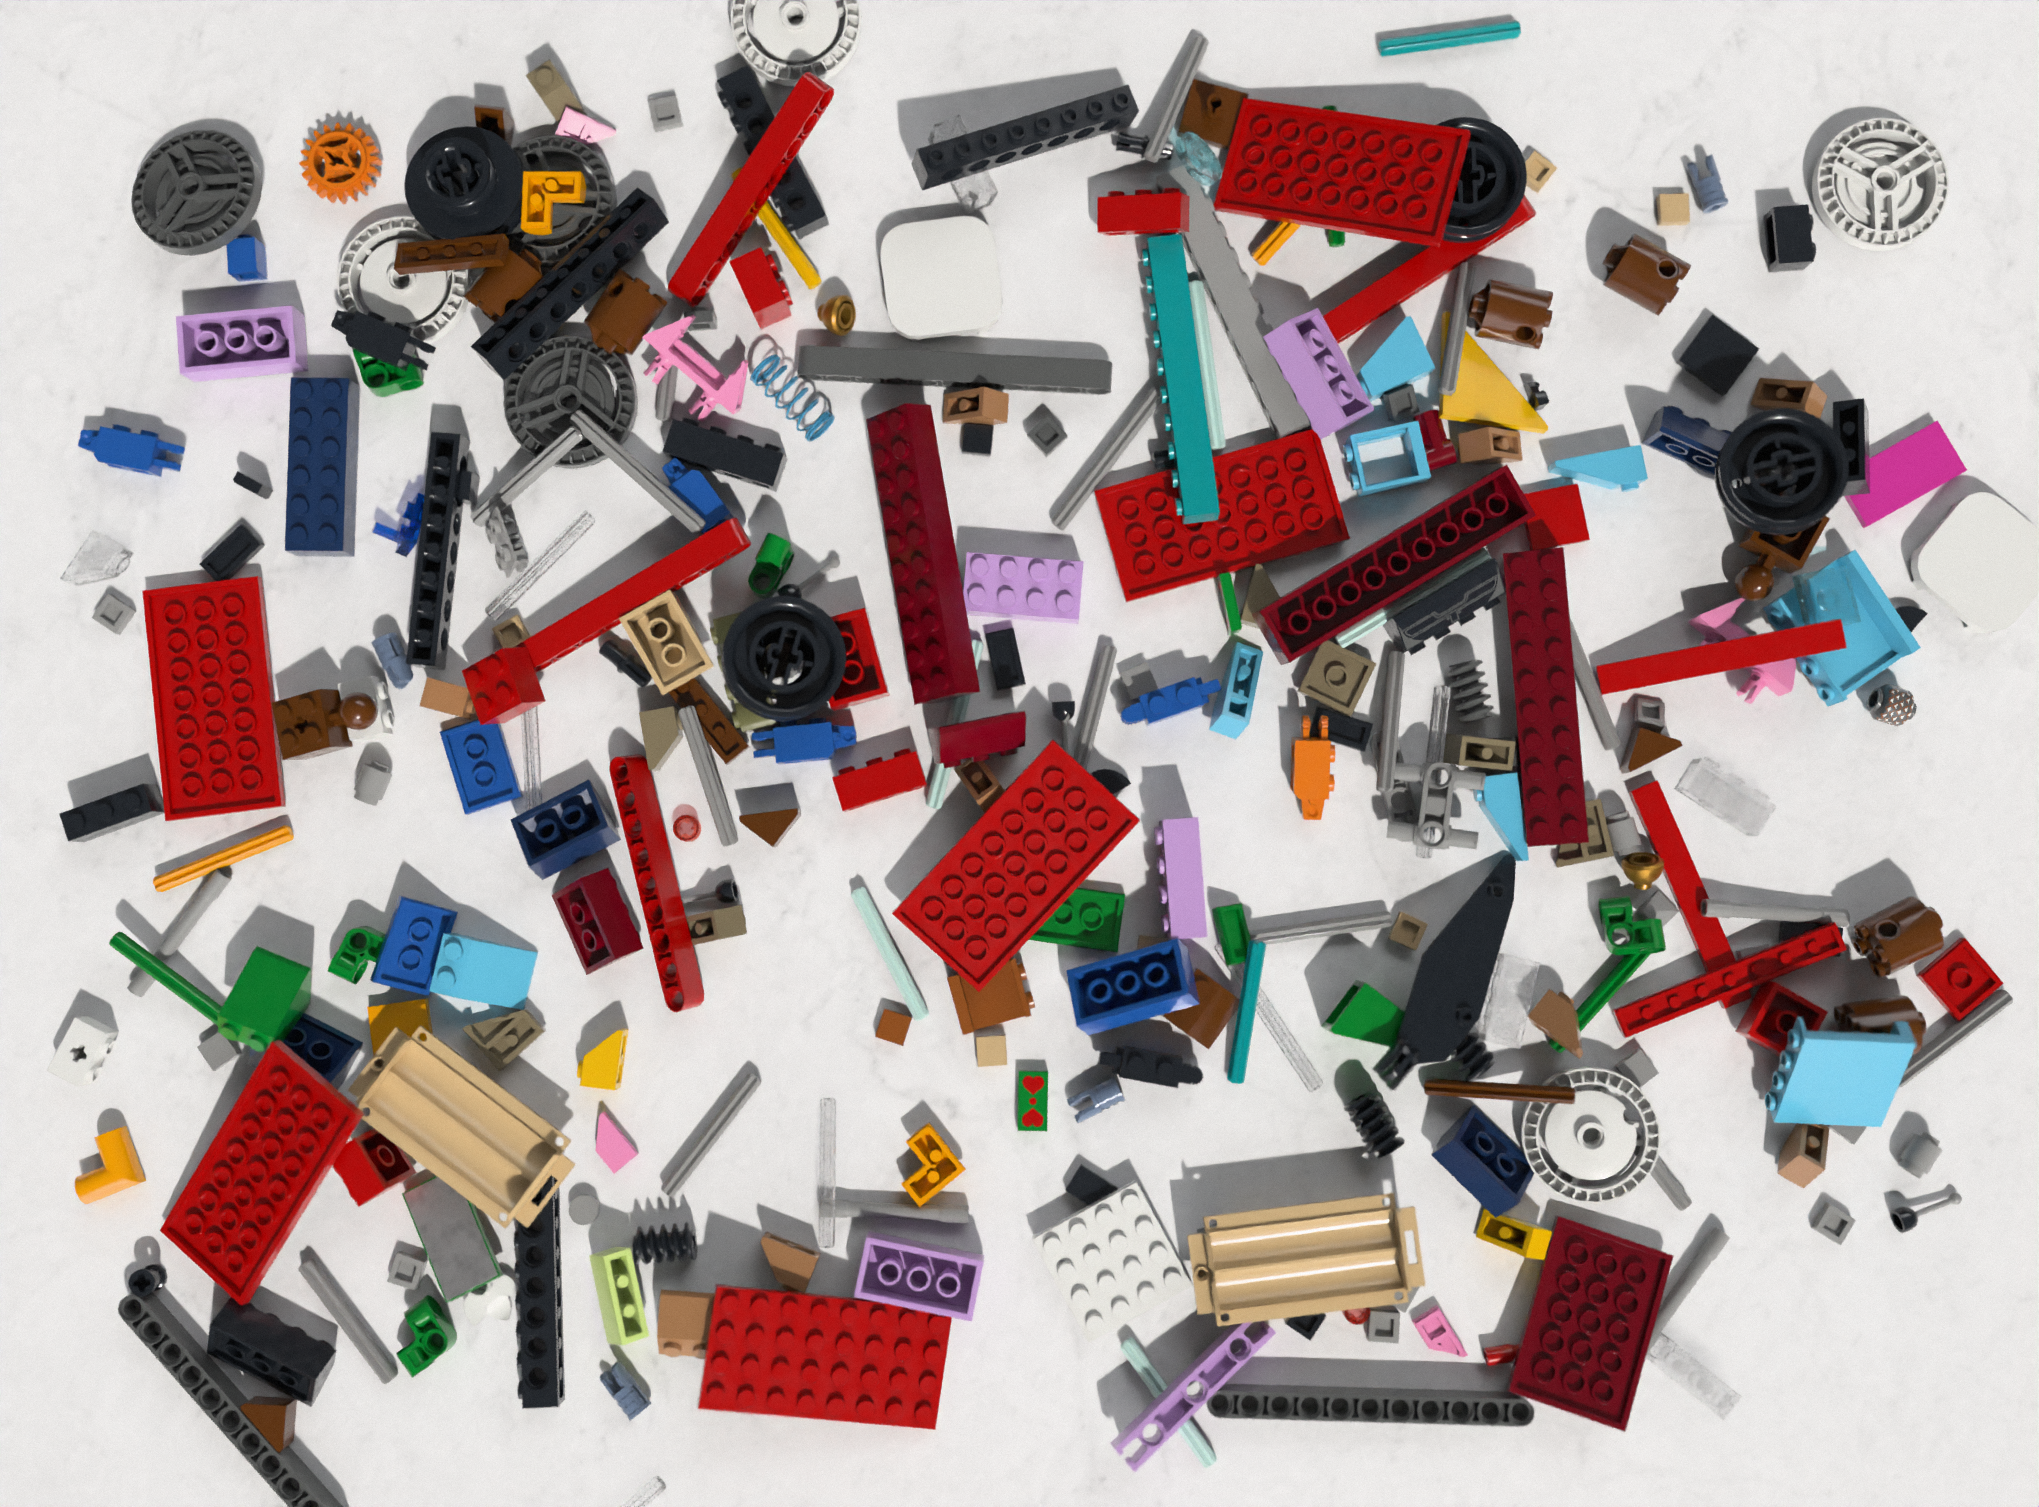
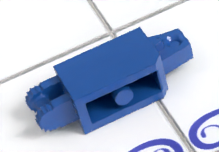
M113 424L112 429L100 426L99 430H81L78 447L93 452L97 461L101 463H106L113 468L161 477L163 469L180 472V464L174 461H165L167 452L173 454H184L185 447L166 443L158 439L159 434L155 432L141 430L140 434L131 433V428Z
M677 458L672 459L662 467L670 483L669 489L705 520V527L700 531L702 534L734 518L700 471H689Z
M1193 677L1140 695L1137 698L1138 703L1130 705L1126 709L1124 708L1121 712L1120 720L1127 725L1145 721L1146 726H1150L1201 708L1204 704L1209 703L1208 695L1219 692L1222 689L1218 679L1203 683L1201 677L1196 679Z
M826 718L809 719V724L798 725L797 721L780 722V727L773 728V731L752 733V740L765 741L766 739H774L775 749H758L753 751L754 758L775 757L776 763L779 765L830 760L837 753V749L857 744L856 728L854 726H837L832 722H827Z

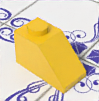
M622 1028L617 1030L587 1053L583 1060L579 1061L577 1078H581L580 1086L607 1090L621 1088L629 1029Z
M1484 1209L1476 1238L1524 1257L1544 1260L1552 1231L1504 1214L1495 1218L1487 1209Z

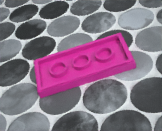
M1937 420L1871 457L1870 493L1844 497L1862 527L1865 528L1962 474L1967 469Z

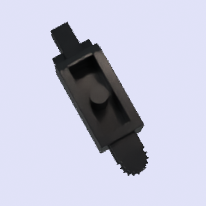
M339 310L335 313L331 326L345 334L348 346L355 348L356 351L403 371H407L409 364L427 370L429 364L420 358H414L413 354L416 347L426 353L434 354L436 347L412 335V328L399 322H395L394 326L384 322L385 317L372 311H368L367 315L356 311V314Z
M1131 1046L1116 1047L1115 1053L1100 1051L1098 1064L1112 1066V1074H1117L1120 1078L1178 1088L1179 1082L1197 1085L1204 1078V1074L1198 1066L1183 1063V1058L1179 1055Z

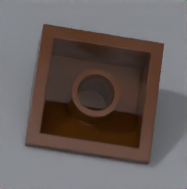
M1194 967L1193 974L1200 1004L1166 1013L1162 1016L1209 1049L1237 1011L1240 999L1201 970Z

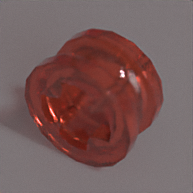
M682 815L674 822L673 832L678 839L692 842L700 836L701 824L692 816ZM683 822L688 824L693 822L694 827H691L694 832L691 835L686 833L682 835L680 833V830H683L680 827Z
M1370 1307L1364 1308L1363 1311L1360 1310L1361 1315L1355 1317L1353 1313H1348V1310H1344L1342 1313L1351 1324L1359 1325L1368 1320Z

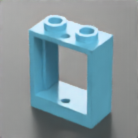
M1418 421L1350 435L1345 441L1346 445H1343L1345 461L1350 462L1353 472L1349 474L1352 490H1357L1358 497L1426 483L1431 478ZM1403 436L1412 476L1366 485L1358 446Z

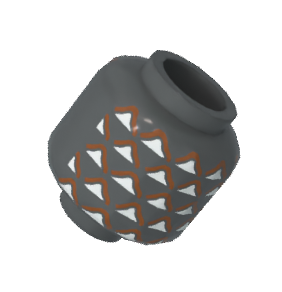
M1885 684L1879 689H1874L1867 702V708L1870 710L1873 719L1893 726H1900L1907 720L1912 719L1917 709L1914 697L1910 691L1889 684Z

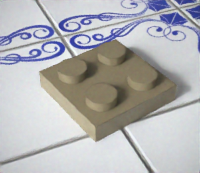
M1327 640L1319 645L1297 692L1347 716H1352L1376 663Z

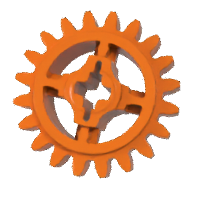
M336 122L334 131L327 125H324L325 134L323 135L314 131L316 141L306 139L305 142L311 148L310 150H301L300 152L307 158V160L299 162V165L306 170L301 175L306 181H309L307 186L312 191H316L320 198L323 199L327 196L331 203H335L338 197L343 204H346L348 196L357 202L358 192L368 196L369 194L365 187L367 185L371 187L377 186L371 178L373 176L381 177V173L375 167L383 165V162L376 157L381 152L376 146H373L374 140L370 136H366V133L361 128L355 131V128L350 123L346 125L344 130L340 123ZM358 150H360L361 154V164L359 168L357 167V156L355 155ZM323 159L325 160L324 170L326 171L324 177L322 176L321 164ZM334 160L338 161L339 163H340V162L346 163V164L348 165V167H346V166L343 165V164H342V165H341V164H338V163H336Z

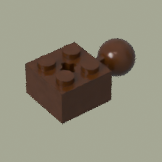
M1825 516L1812 527L1787 535L1764 534L1747 528L1738 546L1756 555L1758 559L1755 564L1747 565L1737 573L1735 577L1737 593L1748 601H1760L1766 598L1773 590L1774 577L1771 570L1774 566L1787 574L1802 569L1830 518Z
M317 689L271 703L282 760H306L353 747L352 741L349 740L347 727L353 730L366 729L376 721L378 716V707L375 700L368 694L361 692L351 693L341 701L339 690Z

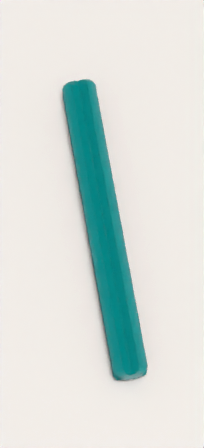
M1516 20L1386 38L1380 40L1379 53L1380 56L1385 57L1515 39L1519 37L1521 28L1519 21Z
M1250 940L1248 944L1227 1075L1228 1081L1235 1084H1242L1245 1081L1266 951V943L1260 940Z

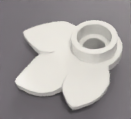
M503 1274L502 1277L486 1284L484 1289L478 1288L468 1293L464 1300L463 1308L467 1319L473 1326H476L486 1314L504 1321L510 1318L512 1305L508 1296H511L519 1289L512 1277Z

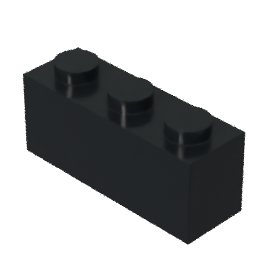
M1861 398L1833 402V430L1844 445L1849 465L1848 480L1842 496L1870 493L1869 412L1865 400Z
M140 784L62 812L59 815L68 841L86 842L164 814V803L158 785Z

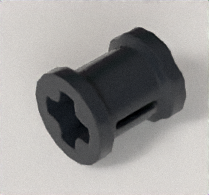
M158 1264L148 1265L145 1269L137 1270L130 1276L129 1289L136 1296L143 1297L149 1295L153 1291L160 1290L166 1284L167 1272Z

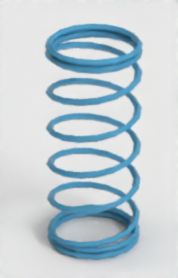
M777 354L767 357L754 369L750 380L756 386L766 385L765 396H777L775 407L777 409L788 407L786 419L794 420L799 418L796 429L798 431L808 430L805 439L808 442L814 441L832 425L835 416L827 410L812 425L800 429L799 423L801 419L818 404L819 399H815L801 414L789 418L788 413L792 405L802 398L809 388H804L792 402L779 407L777 403L780 396L798 380V376L793 377L781 391L768 395L767 390L771 382L783 374L788 366H782L770 380L758 384L767 378L780 363V357ZM774 360L773 364L763 374L758 376L761 370ZM826 420H828L816 433H814V431H815L821 424H823Z

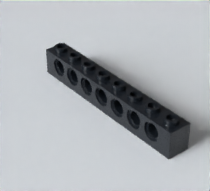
M1125 85L916 150L911 165L921 189L926 190L1128 127L1132 124L1139 109L1129 85Z
M637 187L470 347L487 367L501 379L505 380L610 280L619 269L657 235L669 221L656 201Z
M431 432L406 664L418 668L445 670L463 511V502L458 499L460 474L462 471H467L470 441L461 434Z
M551 1175L540 1189L542 1194L541 1200L536 1201L533 1199L532 1202L539 1206L558 1180ZM560 1187L537 1216L542 1222V1229L540 1231L535 1230L531 1225L527 1228L518 1221V1230L514 1233V1247L518 1248L519 1260H516L514 1269L515 1277L519 1278V1290L516 1292L515 1305L517 1309L520 1308V1320L516 1324L517 1339H521V1350L517 1353V1367L521 1369L522 1380L518 1383L517 1393L518 1398L522 1399V1409L559 1407L565 1400ZM532 1247H538L542 1250V1260L533 1258L531 1254ZM533 1277H539L543 1281V1290H537L533 1287ZM533 1307H539L543 1310L545 1314L544 1320H538L534 1317ZM535 1337L541 1338L545 1342V1350H539L534 1346L533 1339ZM534 1368L543 1369L546 1373V1380L538 1379L534 1374Z

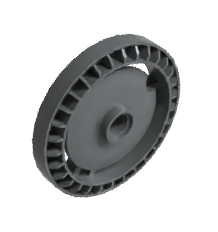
M197 130L178 135L157 148L139 170L131 197L135 221L147 237L157 246L168 252L190 256L212 252L234 240L251 222L261 199V173L257 162L248 150L235 138L225 133L213 130ZM206 153H218L231 157L235 160L238 173L221 157ZM156 204H157V209H158V211L160 212V214H159L158 217L156 216V208H155V205H156Z
M541 136L529 139L513 148L526 171H581L568 162L546 159L549 157H565L586 166L592 172L597 185V191H593L589 180L583 173L586 183L585 202L553 203L551 234L534 235L526 233L521 229L520 222L507 236L509 239L508 249L519 255L518 253L525 248L542 262L541 267H554L617 207V192L608 168L588 146L568 137ZM538 160L540 161V162H538V163H535V164H533V165H530V164L533 163V162H536V161H538ZM594 201H597L596 208H594ZM586 217H592L587 227L581 231V221ZM519 232L524 235L521 240L516 237ZM533 241H534V242H537V243H540V244H547V245H554V244L563 243V244H561V245H556V246H551V247H540V246L531 245Z
M560 336L546 340L509 375L504 390L503 405L505 418L511 433L529 454L536 457L547 447L532 435L531 429L536 428L545 438L553 442L566 429L573 426L570 423V417L577 410H582L604 431L609 425L611 428L607 433L621 446L623 445L634 427L638 398L632 375L614 352L611 355L606 353L604 348L600 349L589 338ZM573 355L582 356L581 361L573 360ZM564 356L563 361L548 366L536 377L530 388V392L536 398L534 401L523 404L526 387L533 375L546 363ZM590 358L605 365L616 380L619 391V408L614 421L611 420L615 409V397L612 386L598 368L589 364ZM577 397V402L572 408H565V402L568 398ZM529 412L531 420L526 422L524 414ZM583 435V439L575 446L583 445L591 441ZM591 444L584 448L570 450L553 466L566 469L584 468L595 465L609 457L594 444Z

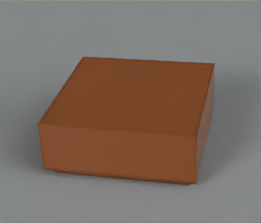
M884 1008L875 1037L903 1046L912 1017Z

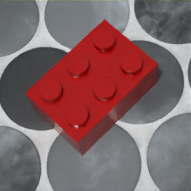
M861 608L832 616L831 618L839 628L844 640L846 667L838 689L829 700L830 708L835 711L890 696L867 610Z

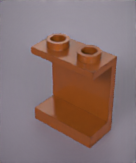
M1016 957L1010 959L980 992L959 974L947 977L963 1035L1020 1017L1031 1016L1030 1009L1035 1008L1031 991L1025 992L1022 981L1027 979L1023 962L1017 964Z

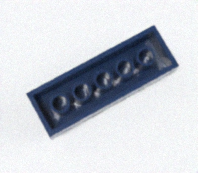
M291 377L285 551L296 556L355 557L360 386L349 378Z

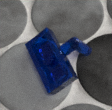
M418 492L412 502L406 501L401 512V517L405 519L397 530L375 522L372 533L398 543L395 551L397 554L407 557L417 544L421 530L424 495Z

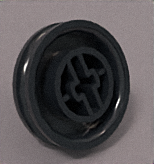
M1472 117L1449 119L1437 125L1470 130L1471 136L1442 240L1453 243H1471L1485 239L1499 231L1515 213L1526 189V165L1522 152L1516 142L1497 125Z
M464 126L451 128L431 137L414 154L405 175V197L414 218L435 240H455L462 237L505 234L507 237L521 222L523 171L526 170L512 147L497 134L478 127Z
M1787 408L1763 411L1739 424L1724 443L1715 465L1716 490L1725 509L1742 525L1764 534H1794L1817 524L1840 500L1848 480L1849 465L1847 453L1836 432L1818 417L1801 410ZM1733 480H1736V488L1732 484Z
M775 596L750 605L734 620L723 643L721 667L728 689L744 708L765 719L792 721L813 714L831 699L844 676L846 649L839 628L824 610L801 598ZM786 642L791 645L786 661L788 665L783 671L780 684L773 683V678L778 664L777 657L782 650L783 643ZM768 645H770L763 659L762 668L764 671L768 672L767 678H765L764 675L761 673L759 661L761 660L764 654L765 648ZM803 661V666L800 669L799 677L792 683L788 684L789 678L794 677ZM767 697L776 699V703L770 705L767 702Z

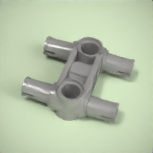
M1426 761L1423 765L1396 762L1394 780L1420 783V786H1423L1419 821H1416L1415 824L1388 821L1386 838L1413 841V844L1418 847L1446 850L1449 849V846L1476 849L1478 832L1452 829V825H1449L1453 790H1456V787L1484 790L1486 773L1459 770V767H1456V765L1443 762ZM1433 770H1445L1448 774V780L1443 784L1434 783L1431 779ZM1426 828H1437L1441 833L1440 840L1436 843L1427 842L1423 834Z

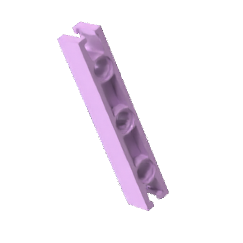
M1262 1321L1259 1324L1262 1329L1249 1339L1244 1335V1331L1252 1322L1230 1325L1110 1443L1116 1452L1121 1455L1124 1452L1122 1449L1135 1438L1142 1442V1445L1131 1458L1128 1456L1125 1459L1134 1472L1276 1334L1271 1326ZM1240 1338L1243 1344L1241 1350L1237 1353H1231V1342L1234 1339ZM1192 1381H1199V1391L1194 1395H1188V1384ZM1156 1424V1433L1152 1437H1144L1143 1429L1145 1426Z

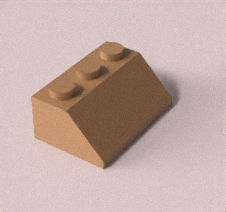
M661 1289L657 1329L659 1354H665L669 1357L694 1356L698 1359H704L714 1293Z

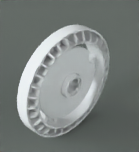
M733 0L731 8L733 38L742 58L748 66L770 82L795 87L799 79L806 72H811L825 81L836 75L846 66L859 44L862 31V15L859 1L841 0L843 6L837 8L836 2L840 0ZM752 7L754 8L753 24L756 36L763 48L774 57L780 59V63L763 55L752 43L748 33V18ZM846 16L843 33L834 48L822 58L805 64V61L820 56L831 46L838 32L839 19ZM796 17L803 19L799 24L790 23ZM788 62H798V64L788 65Z
M1871 118L1859 121L1836 135L1821 152L1812 178L1814 203L1825 225L1846 243L1871 251H1887L1900 248L1919 238L1939 219L1945 208L1949 192L1947 166L1936 144L1914 125L1891 118ZM1881 139L1898 144L1904 149L1885 142L1865 144L1854 151L1847 147L1862 140ZM1839 157L1844 158L1842 163L1838 162ZM1834 173L1837 174V175H1836L1835 186H1834ZM1923 173L1926 183V198L1923 208L1912 224L1899 229V223L1907 219L1916 210L1921 201L1923 188L1917 186L1916 176ZM1876 180L1883 184L1884 189L1878 186Z
M395 216L382 219L359 232L349 243L342 255L337 274V290L341 306L348 313L356 314V311L366 314L358 297V278L361 272V293L366 304L373 312L385 317V321L391 322L392 326H394L395 322L404 325L410 324L412 335L428 344L435 342L449 333L465 313L469 301L463 295L472 285L471 270L462 269L399 275L394 270L398 243L419 241L392 239L400 237H418L428 241L435 239L412 216ZM452 274L451 290L445 304L434 317L419 325L420 321L431 316L443 302L448 285L447 276ZM404 278H410L406 286L400 287V282Z
M1581 1066L1569 1068L1546 1079L1541 1085L1574 1088L1578 1085L1598 1084L1613 1088L1629 1099L1640 1120L1625 1121L1623 1112L1626 1107L1607 1093L1595 1090L1578 1092L1575 1090V1103H1556L1546 1121V1146L1550 1156L1557 1164L1553 1171L1546 1164L1541 1154L1538 1140L1540 1120L1549 1103L1528 1101L1520 1126L1524 1155L1539 1180L1551 1191L1566 1199L1579 1203L1599 1204L1623 1198L1635 1191L1654 1169L1661 1145V1128L1657 1113L1644 1092L1623 1075L1602 1067ZM1636 1128H1641L1642 1138H1637ZM1586 1129H1597V1137L1593 1141L1583 1140V1133ZM1640 1146L1636 1159L1622 1175L1602 1184H1578L1580 1179L1600 1180L1616 1174L1629 1162L1635 1147ZM1563 1171L1572 1175L1569 1181L1561 1177Z

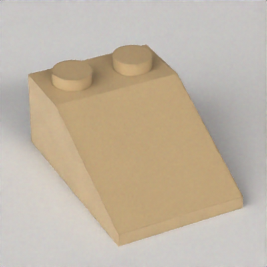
M672 590L666 591L619 618L662 695L669 693L714 667L692 621L676 593Z

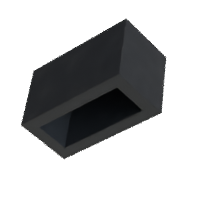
M1808 204L1773 207L1763 216L1769 272L1804 270L1814 262L1816 245L1812 242L1813 216L1809 214Z

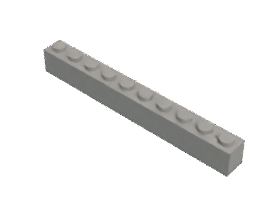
M1189 162L1157 176L1155 187L1158 193H1162L1164 188H1179L1181 193L1189 196V232H1178V234H1182L1184 248L1199 279L1203 282L1205 292L1275 438L1279 439L1298 433L1310 426V420L1304 409L1298 404L1289 382L1284 379L1279 364L1269 352L1267 343L1263 338L1273 331L1271 324L1265 323L1262 317L1264 310L1258 298L1254 299L1249 290L1251 282L1245 272L1241 273L1237 265L1239 258L1233 246L1229 247L1225 240L1227 233L1221 221L1217 222L1213 215L1215 209L1209 195L1204 196L1200 187L1202 186V180L1196 169L1192 171Z

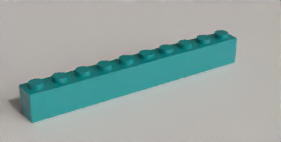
M1182 234L1147 238L1146 249H1142L1143 267L1148 266L1150 275L1145 276L1147 294L1152 293L1153 303H1149L1150 320L1156 321L1157 331H1153L1154 349L1159 348L1160 358L1156 359L1158 376H1163L1164 386H1160V397L1162 404L1167 403L1168 414H1164L1165 431L1171 432L1172 441L1167 442L1169 460L1174 459L1175 470H1171V480L1173 488L1178 487L1179 498H1175L1176 515H1182L1183 524L1218 520L1220 509Z

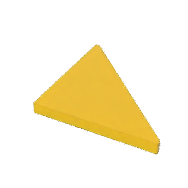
M1448 311L1442 314L1440 376L1451 315ZM1465 330L1456 391L1451 396L1439 393V418L1543 434L1548 431V425Z

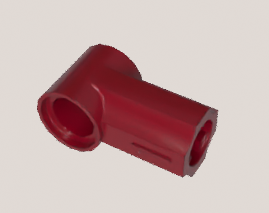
M1429 410L1414 416L1413 421L1419 422L1430 471L1456 464L1455 448L1452 441L1446 437L1442 421L1439 418V411Z

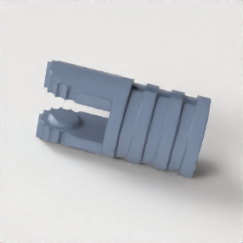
M1712 154L1705 157V163L1711 176L1702 180L1699 179L1697 165L1694 162L1687 164L1694 188L1697 191L1698 198H1700L1699 201L1702 205L1703 213L1719 210L1729 203L1725 197L1722 183H1720L1721 178Z
M394 632L372 641V646L375 648L378 659L382 663L383 669L386 670L393 686L403 689L414 678V674L411 671V666L406 664L407 655L401 646L402 644L398 639L397 633Z
M1114 1076L1101 1084L1095 1085L1093 1088H1089L1067 1099L1071 1107L1080 1105L1089 1099H1092L1094 1105L1079 1111L1075 1115L1077 1123L1103 1112L1104 1109H1108L1112 1105L1125 1101L1124 1095Z
M616 1362L611 1367L612 1372H603L599 1377L610 1395L617 1401L619 1407L622 1408L624 1414L628 1416L627 1418L632 1420L651 1404V1401L647 1399L645 1393L641 1391V1388L636 1384V1381L621 1362Z

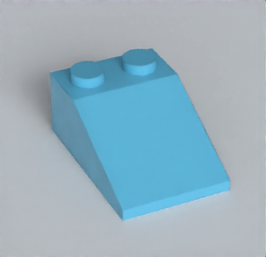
M444 933L429 991L455 998L524 1010L538 952L458 933Z

